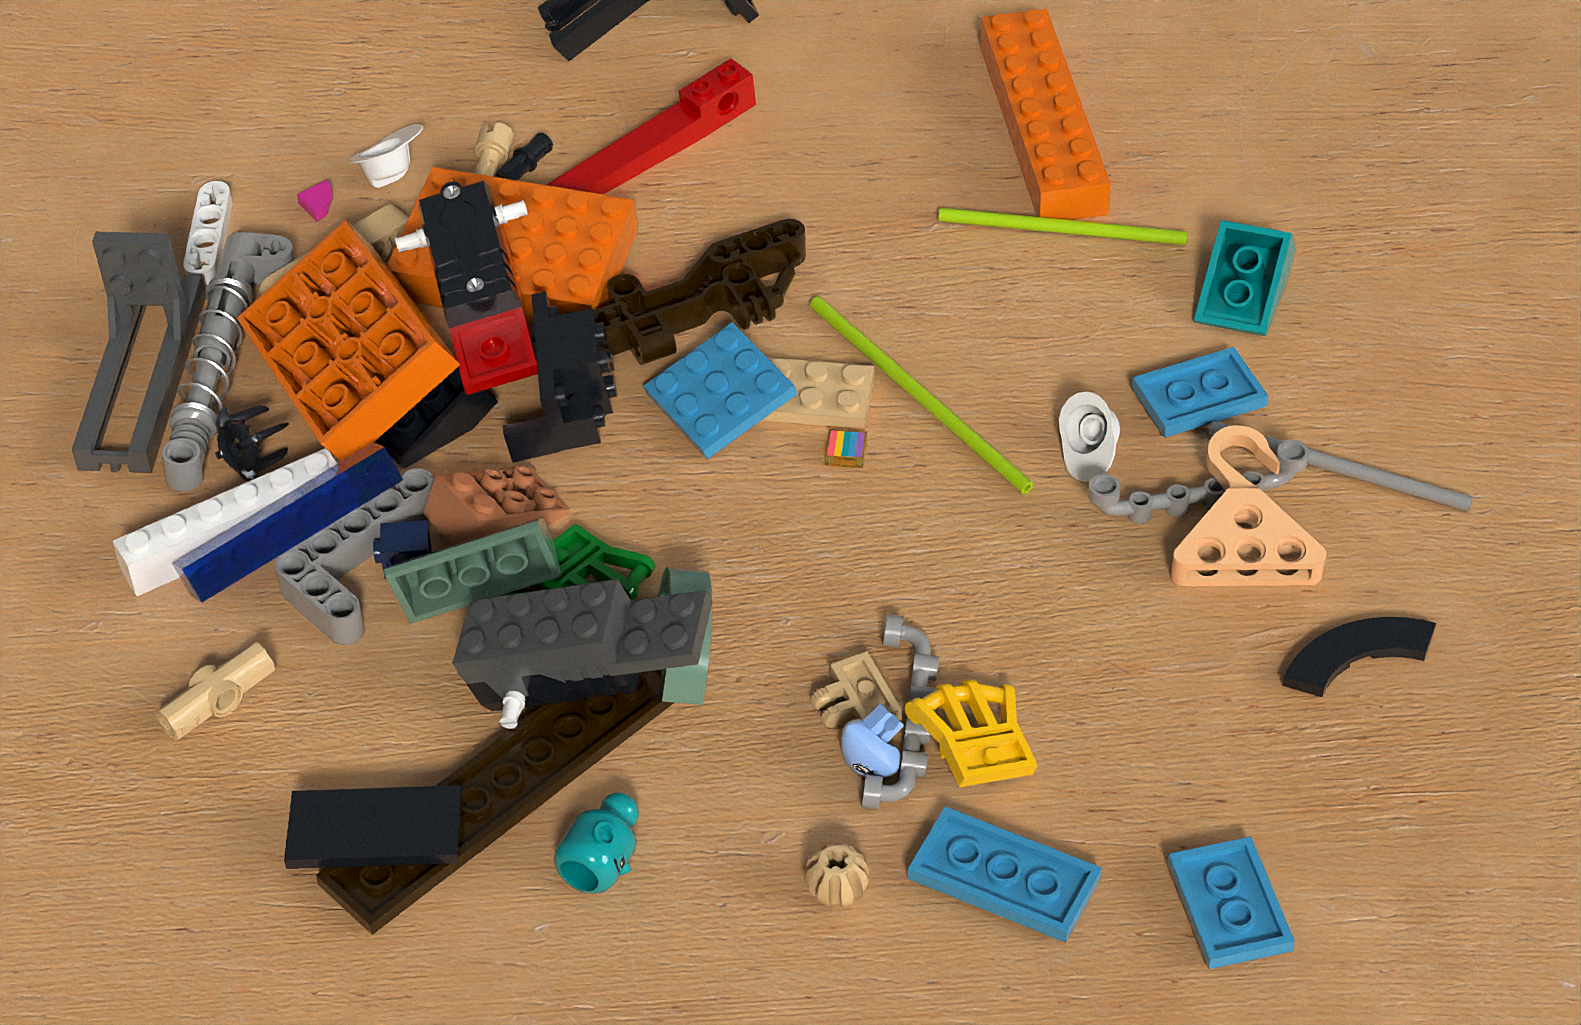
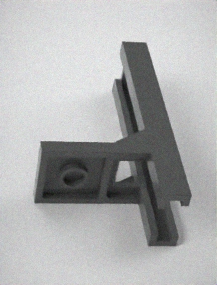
M96 231L92 243L107 294L109 340L72 447V453L78 470L100 471L102 464H110L111 471L118 472L121 464L128 465L129 472L152 473L192 345V338L198 326L199 314L202 312L206 300V291L202 275H184L182 282L180 281L169 234ZM147 305L163 306L168 326L128 451L100 450Z

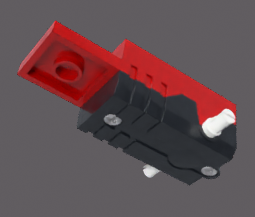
M484 181L461 187L458 182H448L442 186L440 194L419 200V211L423 228L416 229L414 233L396 237L395 241L399 253L418 247L423 249L428 246L445 319L450 329L457 361L460 363L458 367L466 394L469 395L538 374L537 359L530 336L531 329L503 226L509 220L527 216L528 212L524 200L502 206V204L496 206L491 189Z

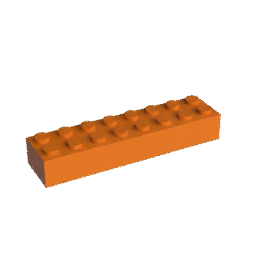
M1047 8L981 17V52L1037 217L1075 220L1109 215L1110 180Z

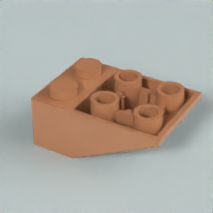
M518 465L510 468L436 475L423 514L451 545H456L541 517L544 518L548 526L568 515L570 509L536 475L533 469L528 466Z

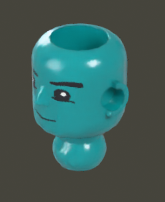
M619 792L609 794L601 802L600 809L586 810L578 815L562 837L555 850L554 864L560 877L572 888L589 894L603 893L616 883L619 876L631 871L628 862L634 854L637 844L631 827L638 821L639 808L630 796Z

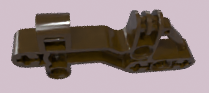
M784 219L717 241L705 251L683 280L648 292L645 291L640 281L633 275L619 274L612 277L607 284L609 305L594 310L596 322H603L605 326L608 344L603 345L604 349H611L612 355L630 350L638 363L644 365L676 354L677 347L674 335L705 324L716 312L726 311L730 313L743 330L749 329L750 321L755 325L762 323L763 316L768 321L774 320L776 317L775 309L784 304V296L795 276L794 268L803 263L806 258L804 224L795 219ZM780 272L774 285L765 287L760 280L762 277Z

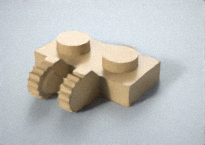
M868 651L830 664V675L835 683L813 692L810 699L813 707L817 710L826 709L820 718L824 726L831 729L845 725L854 716L856 719H865L880 703L899 720L902 719V709Z

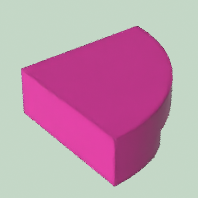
M327 180L297 194L298 204L316 221L321 220L329 212L328 208L333 200L331 186Z

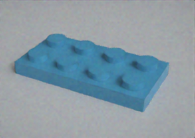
M946 806L908 867L909 880L1065 943L1097 887L1102 874V868Z

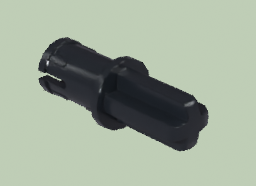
M537 133L524 147H518L514 150L513 157L498 170L497 177L518 181L527 171H534L537 167V162L552 151V140L544 133Z

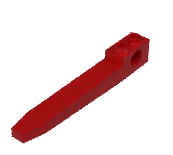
M730 58L679 90L680 101L546 185L604 195L705 138L756 105L753 74Z

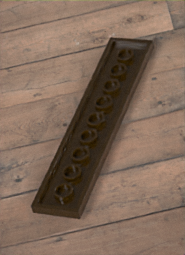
M661 670L641 672L636 693L624 694L621 691L613 696L599 694L598 698L591 699L583 696L580 700L542 705L518 723L515 728L507 731L435 785L462 786L463 801L458 863L324 868L316 874L318 885L373 935L674 704V702H662Z

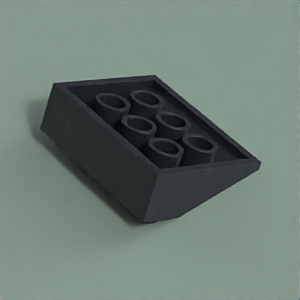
M457 367L375 442L405 469L473 430L498 401L487 390L467 395L463 387L459 367Z

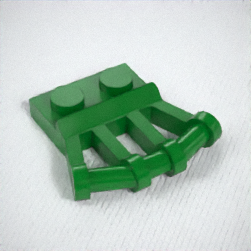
M574 524L553 540L561 576L532 586L540 591L587 584L589 582L585 578L591 574L600 581L618 579L632 601L638 597L639 587L645 578L652 575L656 565L650 557L611 547L577 524ZM604 563L631 569L627 578H625Z

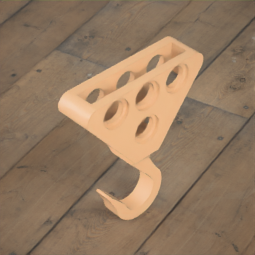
M1233 425L1220 429L1209 441L1206 464L1209 472L1218 480L1225 492L1174 550L1171 569L1172 581L1179 586L1315 585L1319 583L1322 578L1327 555L1325 548L1258 486L1249 482L1220 455L1224 449L1231 446L1245 447L1272 472L1279 474L1280 462L1270 449L1266 438L1257 430L1242 425ZM1242 559L1252 560V562L1244 561ZM1276 569L1298 570L1293 575H1282ZM1196 570L1218 571L1212 576H1203ZM1237 570H1258L1251 576H1244L1237 572Z

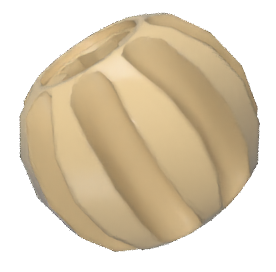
M833 843L823 845L821 851L812 853L805 868V881L810 894L817 897L819 903L829 907L835 904L841 905V907L851 905L853 899L862 897L869 882L867 878L869 868L864 856L857 853L855 847L846 843L842 845H834Z

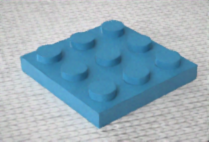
M733 322L643 386L648 397L706 459L712 457L798 394L794 384Z

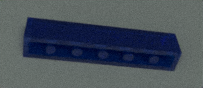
M371 443L173 562L172 565L191 597L202 603L403 481V478L386 448Z

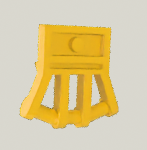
M975 679L962 681L961 685L953 687L949 683L939 684L933 692L922 699L917 697L905 704V713L909 720L914 724H921L939 743L940 756L942 759L946 758L959 788L1033 775L1038 766L1017 723L1014 685L1002 684L1001 687L979 684ZM960 702L970 706L979 725L978 728L971 727ZM987 702L998 703V707L1001 708V724H997ZM935 709H944L954 732L934 712Z

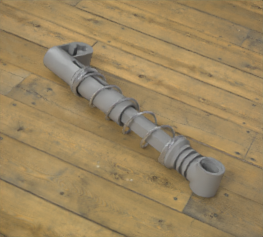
M235 232L226 239L216 277L209 282L206 289L207 309L199 314V320L202 324L200 334L192 338L195 358L189 359L185 363L187 372L194 376L193 382L185 383L178 387L180 397L186 400L187 403L180 404L172 410L170 417L171 437L162 449L165 482L173 490L180 492L190 491L198 487L203 480L202 465L208 442L216 435L218 430L216 426L217 415L211 410L213 403L218 402L219 411L223 409L220 400L228 393L230 384L227 375L235 368L236 357L234 351L242 341L241 324L237 317L252 304L253 291L251 284H261L270 274L294 261L292 243L284 236ZM231 358H232L231 367H230L229 370L225 373L223 369H224V368H227V366L230 364V361H231ZM192 361L198 362L195 374L189 369V364ZM224 377L226 382L225 391L218 397L215 394L219 379ZM192 385L187 399L182 394V388Z

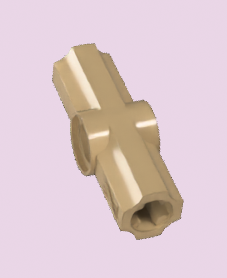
M256 642L254 644L251 643L219 667L205 665L194 673L190 679L188 689L155 711L157 721L170 738L179 740L212 715L225 717L231 714L241 703L244 692L275 671L272 659L266 650Z

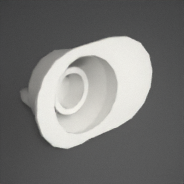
M413 124L390 134L371 148L355 154L349 159V162L359 163L373 187L380 188L402 178L408 170L410 164L408 143L423 130V125Z
M1089 391L1076 393L1068 398L1061 409L1059 429L1067 471L1073 478L1089 482L1092 477L1098 474H1105L1111 467L1120 434V424L1115 413L1109 409L1107 403L1098 394Z

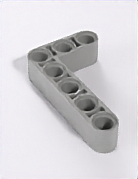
M422 468L405 471L282 553L276 559L275 570L281 595L333 642L340 645L353 644L359 641L365 632L359 600L337 579L374 555L373 541L380 540V524L427 519L423 511L434 483L432 474Z

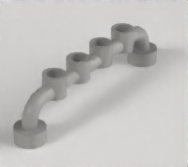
M1286 440L1277 449L1276 457L1280 462L1279 474L1273 472L1262 475L1257 471H1247L1242 476L1258 486L1262 491L1282 486L1289 482L1296 473L1303 471L1307 467L1309 449L1300 441ZM1098 474L1089 481L1088 498L1104 514L1110 516L1128 515L1131 522L1144 524L1151 519V512L1153 510L1165 508L1170 516L1182 517L1188 513L1189 504L1202 502L1210 510L1224 494L1225 490L1216 478H1210L1205 481L1204 486L1187 488L1184 485L1175 484L1170 486L1165 493L1150 495L1144 491H1137L1132 493L1129 499L1119 501V480L1109 474Z
M887 614L883 646L899 648L900 640L910 642L914 646L915 654L909 701L917 697L922 699L935 690V688L927 687L928 680L936 681L939 657L931 656L930 641L923 632L915 627L902 624L903 616ZM907 717L900 778L896 784L882 785L883 776L866 774L861 808L878 810L879 802H896L904 799L912 792L916 783V777L925 778L928 753L919 751L920 744L929 745L930 733L921 724H914Z

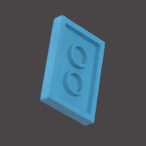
M1235 347L1132 377L1133 391L1164 438L1211 424L1212 421H1221L1266 407L1268 402V394Z
M1251 836L1168 854V867L1208 969L1293 951L1294 938Z

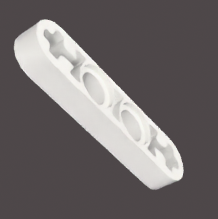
M222 181L208 182L198 192L183 261L185 275H202L204 286L209 285V282L216 277L233 205L230 188ZM216 198V205L211 204ZM213 218L219 219V220H218L217 222H215V223H211V224H204V223H203L204 221H206V220H208V219H213ZM205 242L214 243L212 246L205 248L197 247L198 245ZM200 262H205V265L200 269Z

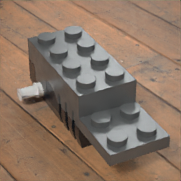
M615 579L470 601L452 664L480 705L490 711L502 710V717L499 722L503 727L513 729L517 726L519 714L524 707L580 700L583 696L587 699L598 698L599 694L613 696L621 691L624 694L636 693L641 672L698 665L712 599L707 590L631 601L619 580Z

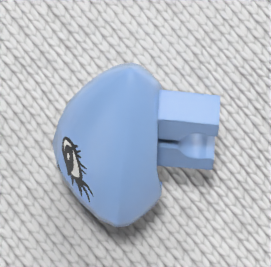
M881 703L865 719L850 720L844 725L842 730L841 748L845 762L853 772L863 777H866V774L889 777L896 773L900 766L901 754L889 741L904 725Z

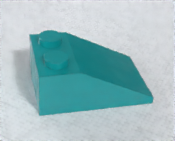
M1221 220L1196 309L1194 323L1266 336L1291 269L1295 253L1293 234Z

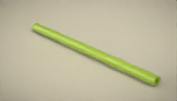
M942 207L939 209L938 219L939 222L1187 245L1188 231Z

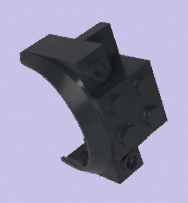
M546 291L531 294L534 322H529L530 336L537 359L540 401L545 415L527 421L503 425V435L512 463L563 450L601 443L600 428L606 427L605 416L613 414L611 398L618 397L614 375H609L610 371H615L612 351L603 347V345L608 344L604 323L596 322L593 308L559 315L557 305L550 306ZM573 394L571 398L568 400L567 395Z

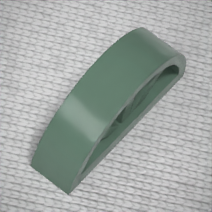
M666 567L662 575L658 597L707 590L712 599L710 574L704 570ZM712 605L698 665L661 669L662 702L703 705L710 654Z

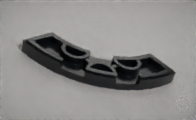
M1377 617L1357 620L1333 628L1315 638L1297 654L1284 675L1283 686L1323 697L1330 683L1343 671L1350 668L1351 663L1369 656L1373 659L1404 657L1424 661L1435 632L1436 623L1406 617Z

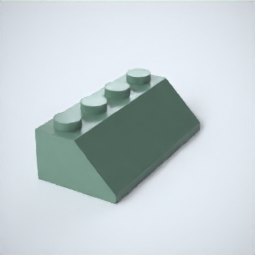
M543 517L414 557L384 569L385 577L410 624L469 606L472 600L497 597L561 576L555 544Z

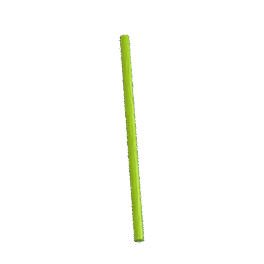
M816 296L811 300L810 308L1022 494H1027L1031 491L1034 484L1030 479L820 296Z

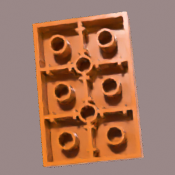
M432 167L400 237L414 233L416 229L423 228L419 211L420 199L440 194L442 186L448 182H458L461 187L484 181L491 189L496 206H500V204L505 206L524 200L527 216L509 220L503 226L528 322H534L531 294L546 291L550 306L557 305L559 315L592 308L594 311L608 305V281L621 273L638 231L634 199ZM396 244L387 267L414 303L443 308L428 246L423 249L418 247L399 253Z
M346 220L237 317V320L320 444L346 466L362 454L460 365L372 245Z

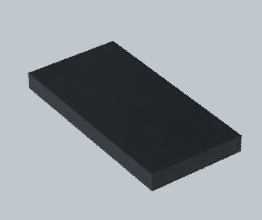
M462 786L292 791L284 855L286 869L458 863L463 801Z

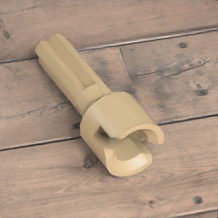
M487 122L482 125L474 149L476 156L479 158L475 174L495 177L498 165L507 161L514 140V133L506 124L497 122L494 125L493 131H490Z

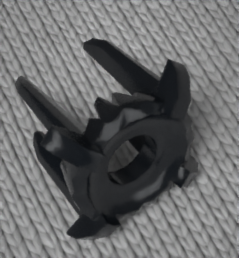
M258 405L228 415L227 408L225 407L218 412L216 419L219 451L215 452L218 460L223 458L230 468L238 472L242 479L249 482L258 478L256 473L283 459L288 452V448H283L261 458L259 454L262 451L257 449L256 443L283 430L289 423H281L251 435L250 425H245L244 421L269 411V408Z

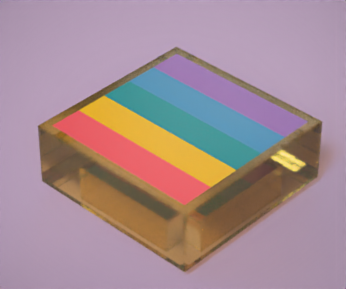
M829 429L825 466L863 468L867 446V431Z

